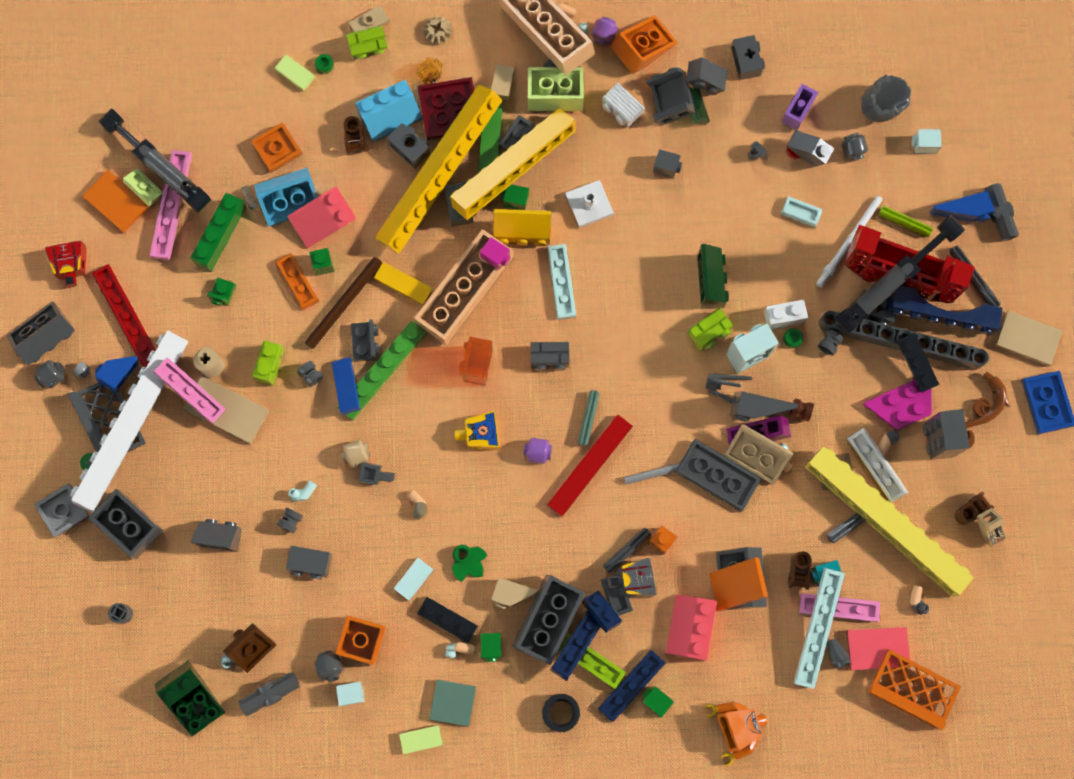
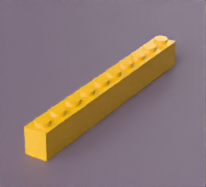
M481 85L477 86L375 237L386 248L398 254L401 252L503 101L492 89Z

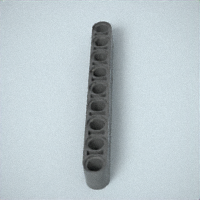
M836 311L825 312L819 320V326L823 331L830 329L841 336L899 351L900 349L896 342L899 340V337L915 333L918 340L926 346L923 351L927 358L973 370L980 369L989 360L988 353L983 349L863 319L852 332L845 334L834 321L832 325L825 322V318L834 320L840 313ZM862 327L868 328L870 334H865ZM881 332L887 333L889 339H884L881 336ZM937 346L944 349V354L938 352ZM956 351L961 352L963 358H958L956 356ZM974 356H979L981 363L976 362Z

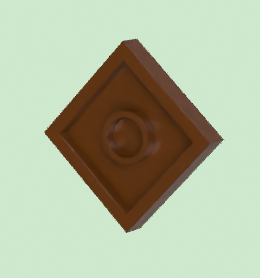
M252 623L244 631L242 629L237 630L233 635L235 640L223 652L248 673L276 646V643Z

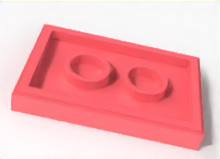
M907 627L846 631L848 653L851 661L850 670L879 669L888 649L910 660ZM891 655L888 660L889 668L900 667L898 659Z

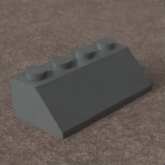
M545 575L512 647L551 665L585 592L551 575Z

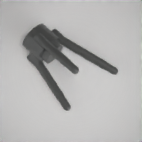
M716 373L714 375L708 374L705 388L710 389V394L717 395L732 404L733 399L716 390H721L722 384L734 387H741V384L724 381L723 379L752 380V377L720 375Z

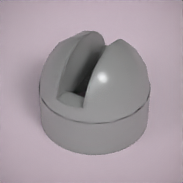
M82 361L75 367L72 373L79 378H86L90 373V369Z

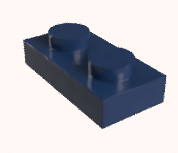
M599 590L582 601V604L605 633L621 624V618Z

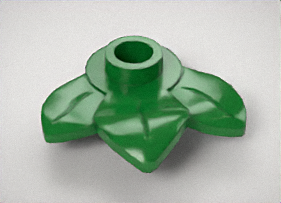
M459 545L453 550L455 562L452 570L457 580L462 582L467 574L473 577L483 576L484 570L481 561L488 555L482 548L477 546L469 548L466 545ZM461 551L466 553L465 558L459 557Z

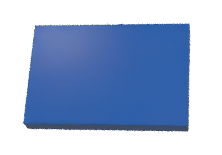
M1060 371L1021 380L1037 435L1074 427V415Z

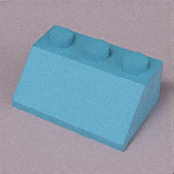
M406 80L355 103L357 112L373 142L390 135L401 123L407 127L423 119Z
M308 167L254 185L268 227L289 220L288 215L318 197Z

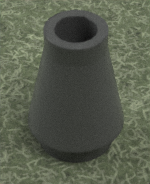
M836 638L826 643L833 666L840 669L851 663L850 655Z

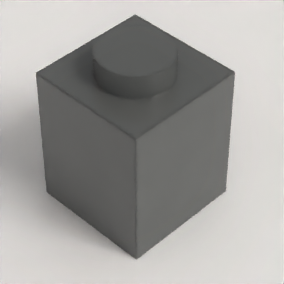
M659 149L653 173L674 178L675 173H680L682 162H679L681 155Z

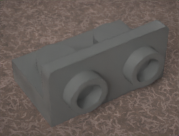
M370 319L369 322L351 323L353 361L377 360L376 355L380 354L379 343L375 341V336L379 335L378 325H374L373 319Z

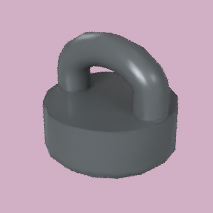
M754 141L750 145L749 159L755 160L759 157L763 159L767 155L766 149L759 142Z

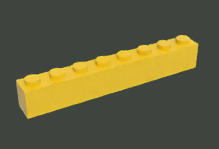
M560 108L549 114L532 131L523 135L517 143L511 145L501 156H497L490 165L482 168L480 173L470 178L460 189L455 190L450 196L452 208L466 220L470 219L576 132L575 120Z

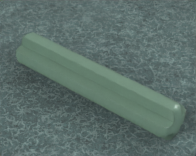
M590 390L578 439V444L581 446H587L600 394L595 390Z

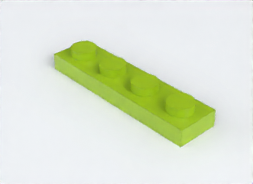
M566 632L564 639L558 649V651L562 652L563 648L572 636L568 632ZM590 647L587 648L578 662L581 667L614 689H616L626 674L625 671Z

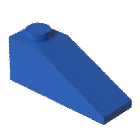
M988 191L935 205L929 212L930 215L947 218L953 215L957 220L984 222L990 219L995 210Z

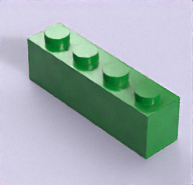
M225 193L190 257L194 264L212 272L246 209L243 200Z

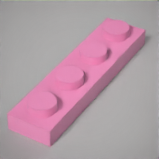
M168 357L154 370L153 373L211 424L226 410Z
M800 594L799 614L812 615L817 595ZM839 597L834 617L879 622L880 602Z

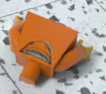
M736 702L718 704L717 707L707 705L705 708L712 707L714 712L706 716L713 717L719 712V715L716 716L729 752L723 753L721 758L725 756L731 758L724 765L730 766L734 759L739 760L750 755L757 746L758 739L763 736L761 727L767 725L766 716L764 714L756 715L753 708L747 709L745 705Z

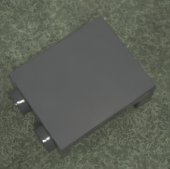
M678 67L670 68L668 72L663 74H655L646 80L647 85L651 86L657 112L653 114L654 122L662 126L695 113L689 83L686 82L687 74Z

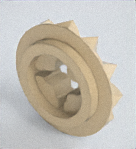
M435 16L431 19L428 18V21L424 23L423 34L430 43L442 44L451 37L452 27L450 22L444 17ZM440 25V29L442 31H438L436 34H434L435 31L433 27L437 28Z

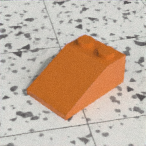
M654 15L619 33L610 47L629 71L634 74L655 61L678 42Z

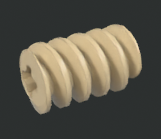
M204 347L194 355L193 362L195 367L207 378L217 377L225 367L222 359L210 347Z

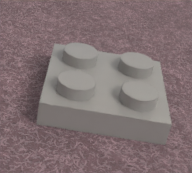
M69 483L35 504L55 538L90 517L85 509L71 503L73 497L70 494L73 487Z

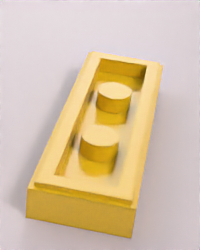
M385 262L382 263L374 276L376 281L423 306L433 290L428 285Z

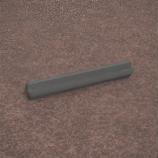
M958 245L950 249L949 253L953 258L972 265ZM974 269L971 283L988 305L999 307L1001 305L1000 301L978 271Z

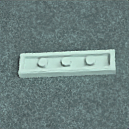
M566 244L547 246L557 320L576 318Z

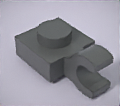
M361 463L358 482L379 485V480L392 482L394 481L395 473L381 471L382 465Z

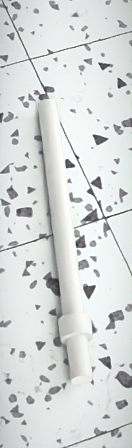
M880 196L875 197L833 260L825 266L823 274L816 283L818 287L822 288L829 277L834 275L836 272L835 268L849 250L859 224L865 226L883 199Z

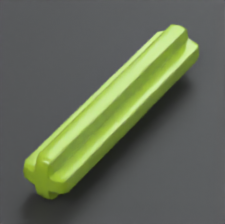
M883 206L879 212L881 217L925 237H929L933 231L932 227L887 206Z

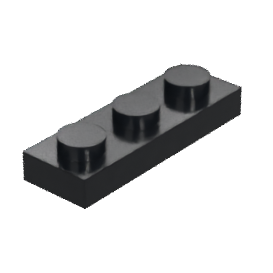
M911 333L897 340L898 347L920 392L923 393L940 385L916 334Z
M426 597L417 613L467 643L470 642L478 628V625L429 597Z

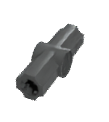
M1001 183L986 187L984 191H988L995 210L990 218L994 223L996 222L1002 241L1018 237L1019 233L1013 219L1014 209L1012 204L1007 202Z
M293 672L288 673L274 682L271 681L257 689L258 691L239 700L240 708L245 716H249L265 706L268 707L280 701L283 696L300 688V684Z

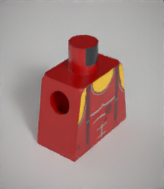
M79 240L45 247L53 274L58 279L65 280V287L77 286L76 277L83 276L86 273V245Z

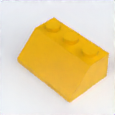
M494 209L493 237L503 244L516 243L519 246H525L527 243L535 244L536 246L550 244L551 211Z

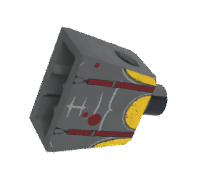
M650 558L623 565L616 569V576L608 577L607 579L609 589L618 588L621 597L651 598L657 595Z

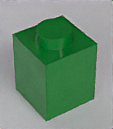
M511 184L501 193L503 207L526 210L529 188Z
M328 248L309 252L316 276L335 272Z
M501 633L481 634V658H485V662H497V658H501Z
M656 686L652 689L648 687L642 695L644 698L642 703L660 718L663 717L674 703L672 699Z

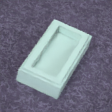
M788 196L780 215L816 228L823 209Z
M417 558L395 586L394 590L410 601L433 572V569Z

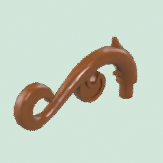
M987 371L982 377L989 382L988 385L992 387V393H996L995 406L991 411L985 412L984 407H991L990 401L986 398L976 400L973 405V411L979 418L965 422L966 428L988 423L1001 413L1005 405L1010 407L1006 387L997 376L994 377ZM968 430L969 447H972L975 443V436L971 430Z

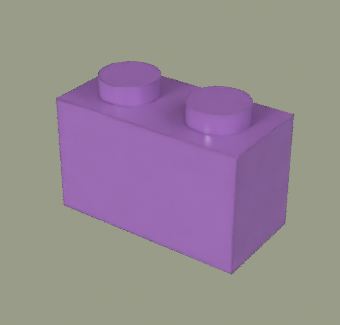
M801 84L781 123L798 131L818 92Z

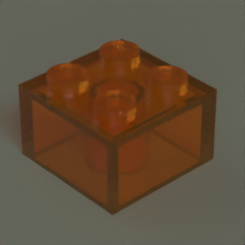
M469 336V341L464 343L463 353L465 360L460 362V376H462L463 382L486 386L493 353V343L491 340Z

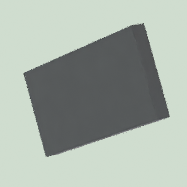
M696 439L693 440L675 473L740 512H743L762 479Z

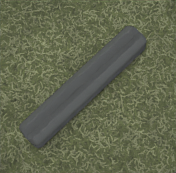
M856 513L828 533V539L830 542L836 543L865 522V519Z
M643 528L604 563V568L608 572H612L651 536L648 529Z

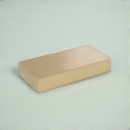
M496 65L491 89L501 99L508 100L514 67Z

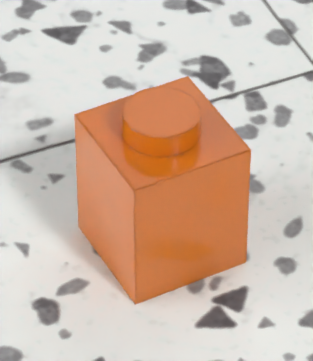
M661 525L649 544L665 555L677 536Z

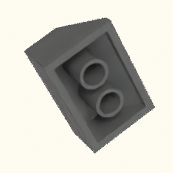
M52 301L10 332L7 337L13 350L29 365L37 362L47 351L53 350L60 341L68 339L75 330L56 303Z
M744 547L716 552L718 570L754 557H759L764 577L762 548ZM766 597L728 610L767 607Z

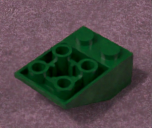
M189 661L183 663L155 684L156 694L192 737L225 713L209 687Z

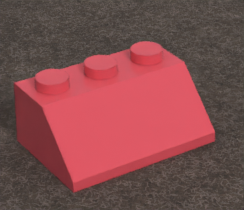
M676 595L665 654L707 661L717 601Z

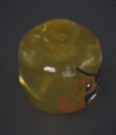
M426 57L417 65L418 72L416 74L424 84L435 83L443 76V70L441 69L443 64L438 58Z

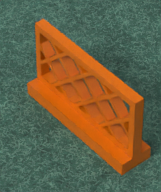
M888 649L872 684L869 685L866 692L938 730H943L946 725L947 716L961 686ZM892 655L898 659L900 667L890 670L888 660ZM909 666L915 667L918 676L908 679L905 668ZM901 669L905 680L895 683L891 672ZM888 673L892 685L884 687L878 684L881 675ZM932 676L936 686L926 688L922 677ZM919 679L923 690L913 693L909 682ZM906 683L910 694L901 696L896 686ZM949 685L954 690L951 696L944 698L941 686ZM937 688L941 699L931 702L927 691ZM924 692L928 703L919 705L916 703L914 695ZM943 703L945 710L942 716L934 712L933 704Z

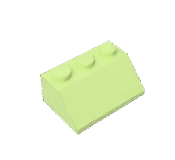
M528 67V111H556L559 108L563 111H583V67H577L566 76L558 67Z

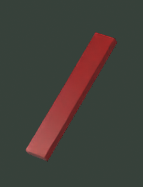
M107 264L92 272L142 367L146 368L149 364V361H147L149 354L152 350L156 351L113 269Z
M617 415L547 506L563 517L632 429L633 425L620 415Z

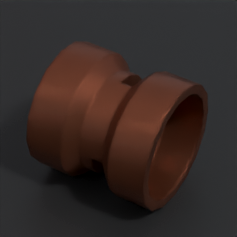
M795 398L793 403L798 404V408L791 409L790 417H800L802 420L809 422L814 403H804L800 399Z

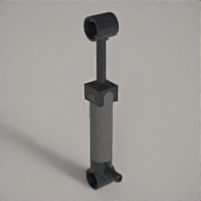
M111 108L98 120L101 126L110 134L117 131L133 145L135 149L132 152L138 160L146 167H149L197 213L212 200L204 190L196 186L146 138L140 143L122 126L125 121L115 110Z
M950 215L938 225L937 229L940 231V234L912 259L908 255H904L882 278L835 317L833 321L845 334L852 332L864 318L909 278H913L921 270L917 264L943 240L947 239L949 242H952L965 231L964 227L953 215Z

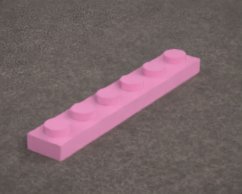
M172 150L170 162L188 177L192 154L187 151ZM166 183L150 252L151 258L170 260L183 201V198Z

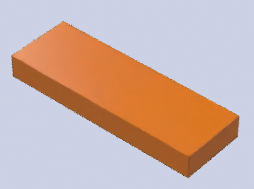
M292 253L275 261L302 310L319 302Z

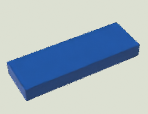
M347 357L332 362L340 413L345 415L360 410L352 359Z

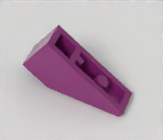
M781 415L744 424L772 441L791 437L788 418ZM741 425L726 429L729 445Z

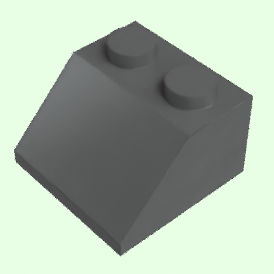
M206 519L205 522L199 521L191 543L199 547L238 552L242 529L236 526L237 523L225 521L224 525L217 524V520Z

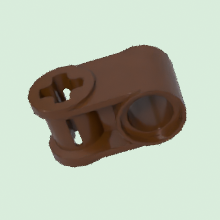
M349 116L344 121L346 153L350 154L353 151L365 152V142L360 121L355 116ZM352 124L357 125V128L354 130L348 129Z
M982 491L955 512V520L961 525L969 524L975 521L978 515L990 508H994V506L989 504ZM963 511L968 512L969 519L963 516Z
M805 551L797 552L791 558L788 576L789 588L793 586L803 587L805 590L810 588L812 559L810 554ZM799 555L804 556L806 559L804 566H800L797 563Z

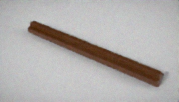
M373 257L305 341L308 347L314 349L380 268L382 262L378 258Z

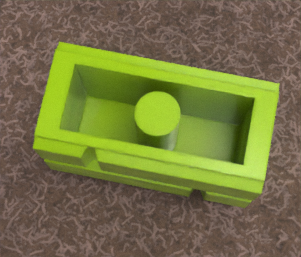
M382 25L346 34L352 57L356 56V59L367 57L366 53L374 52V55L384 53V49L388 48Z
M718 308L688 330V335L695 342L699 350L702 351L704 348L709 350L716 344L715 341L718 338L724 339L731 334L730 330L733 324L721 308Z
M263 340L252 375L255 381L274 386L282 361L281 358H283L285 351L282 345Z

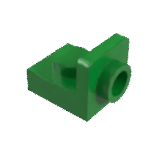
M217 277L212 292L207 294L211 303L222 306V304L228 306L236 284Z

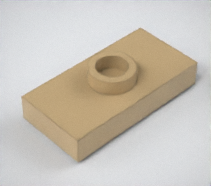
M379 5L349 22V26L355 32L380 25L384 26L390 20Z

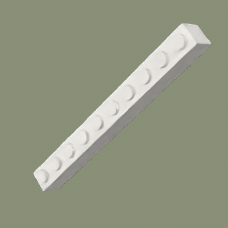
M168 330L165 335H160L156 343L159 345L157 350H152L147 358L149 364L146 368L142 367L137 376L140 380L137 385L133 383L128 392L131 396L128 401L124 400L119 408V411H121L119 417H114L109 427L112 429L108 435L104 434L99 443L102 447L99 452L95 451L90 459L92 464L89 470L85 468L81 474L80 479L82 482L80 486L75 485L70 494L73 497L71 503L91 513L95 511L166 384L153 373L154 370L167 357L174 364H177L188 344L187 340Z

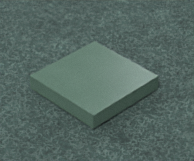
M437 680L429 720L469 727L476 686Z

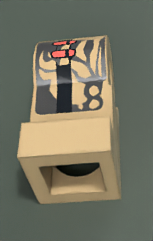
M993 508L977 516L980 532L990 547L1005 539L1002 529L1004 520ZM991 516L988 522L984 520L986 517Z

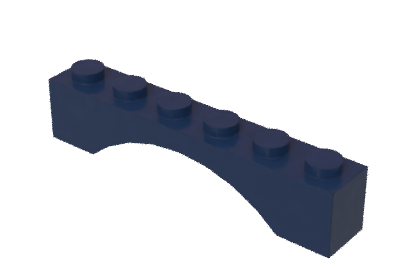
M900 286L887 298L885 309L886 311H891L893 315H909L911 319L916 320L921 318L928 319L927 322L929 323L941 322L945 323V326L948 327L960 326L963 327V330H978L981 334L991 335L993 332L1000 330L1002 317L1001 307L988 304L981 305L970 311H946L928 303L914 288Z

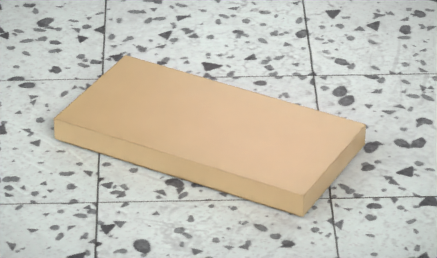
M201 376L197 384L226 409L212 425L252 444L270 410ZM186 402L183 407L185 411L210 423Z

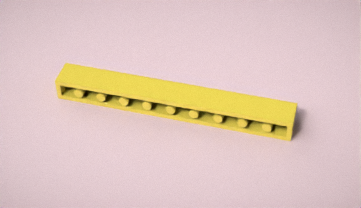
M823 446L805 465L807 470L857 514H860L867 523L952 598L959 596L973 580L967 568L960 566L955 562V558L951 554L945 553L940 549V545L935 540L929 539L920 527L914 526L908 516L899 513L892 502L882 498L876 488L866 484L865 479L861 475L855 474L846 462L840 461L830 448Z

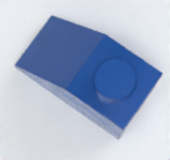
M132 356L107 360L104 365L100 364L95 371L96 381L116 394L139 365L138 358Z

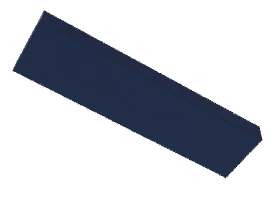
M589 611L586 612L550 671L565 681L568 680L600 629V625Z
M650 650L598 709L611 722H614L666 662L653 650Z

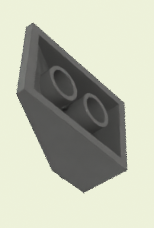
M740 391L734 392L730 415L735 416V420L749 422L750 419L798 408V404Z

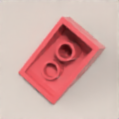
M337 186L287 216L307 248L356 219Z

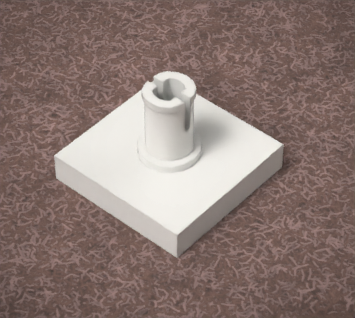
M600 180L565 193L578 228L614 215Z

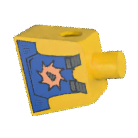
M495 411L465 419L466 429L454 430L455 440H467L468 449L500 450Z

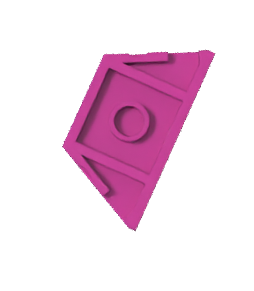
M915 380L873 398L863 403V405L897 431L932 414L931 389L921 393Z

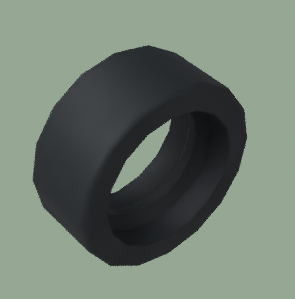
M556 694L545 702L542 709V717L545 724L551 730L567 732L578 723L580 708L571 696ZM557 701L567 702L573 710L572 719L565 725L555 724L549 716L551 706Z

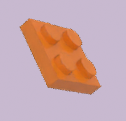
M283 122L251 140V143L271 173L303 154Z

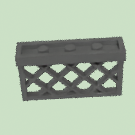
M99 382L79 392L74 391L68 394L97 452L102 447L99 443L104 436L100 433L103 425H110V423L104 422L107 413L118 415L117 418L121 411L117 412L109 409L112 400L119 401L121 404L124 401L119 390L116 393L118 398L114 397L115 393L113 392L111 395L101 393L103 385ZM87 393L96 394L93 404L85 402L82 396ZM99 396L109 398L106 408L96 405ZM94 408L105 411L101 420L92 417ZM140 430L137 434L140 441L131 444L128 452L146 444Z

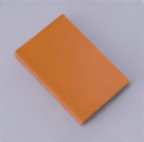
M109 170L82 195L86 201L123 233L150 207Z
M754 557L709 573L714 598L717 601V612L768 597L759 557Z

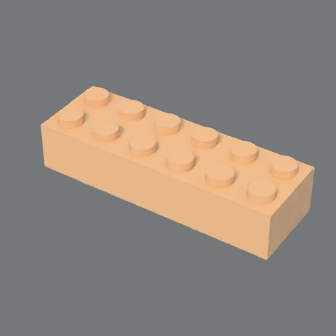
M499 0L501 8L565 76L595 55L592 41L552 0Z
M483 229L414 317L415 323L445 345L448 344L505 269L502 266L498 270L480 258V251L490 237L507 247ZM510 249V257H511V259L513 258V250H512V249Z

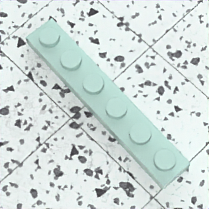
M828 568L823 569L794 683L797 685L815 689L845 575L843 572Z

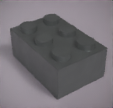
M963 409L940 411L925 422L923 432L928 439L926 450L931 460L954 458L970 448Z
M115 489L89 517L97 527L134 559H137L164 531L118 489Z

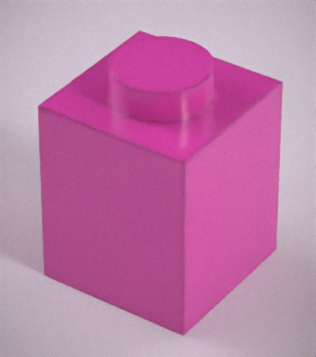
M490 237L480 251V258L500 270L511 259L510 249Z

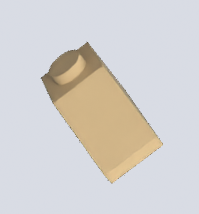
M499 577L491 601L495 602L494 606L506 609V606L512 607L534 596L536 589Z

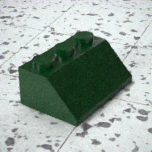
M701 244L697 253L701 309L724 308L726 302L729 301L728 290L725 291L727 273L723 272V266L726 265L725 254H722V248Z

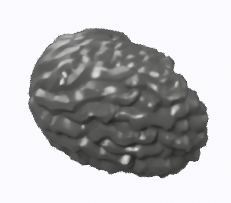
M885 74L865 90L864 95L861 97L862 112L867 119L873 122L880 123L892 120L910 105L911 89L907 86V82L904 79Z

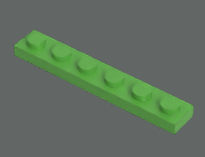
M413 321L406 326L356 385L360 410L345 414L351 420L356 418L426 335V332Z

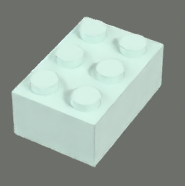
M758 324L751 328V332L744 335V333H741L733 338L734 341L728 347L729 350L726 356L737 374L770 357L779 343L768 324L763 326Z

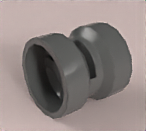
M828 329L824 334V340H821L818 344V348L822 352L834 356L837 351L836 347L842 343L844 338L839 333Z
M308 361L297 370L299 376L305 379L308 387L316 385L324 377L320 371L316 370V365L313 361Z
M286 507L284 516L278 521L277 525L294 533L297 529V523L301 522L303 516Z
M116 603L109 609V618L113 622L126 624L133 617V610L129 605Z

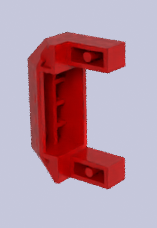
M859 224L850 244L844 265L857 276L862 277L864 281L877 282L904 255H908L912 259L919 251L880 238L881 232ZM927 255L917 264L921 270L913 278H909L902 286L914 288L926 301L953 303L968 289L975 266L949 256L941 260Z

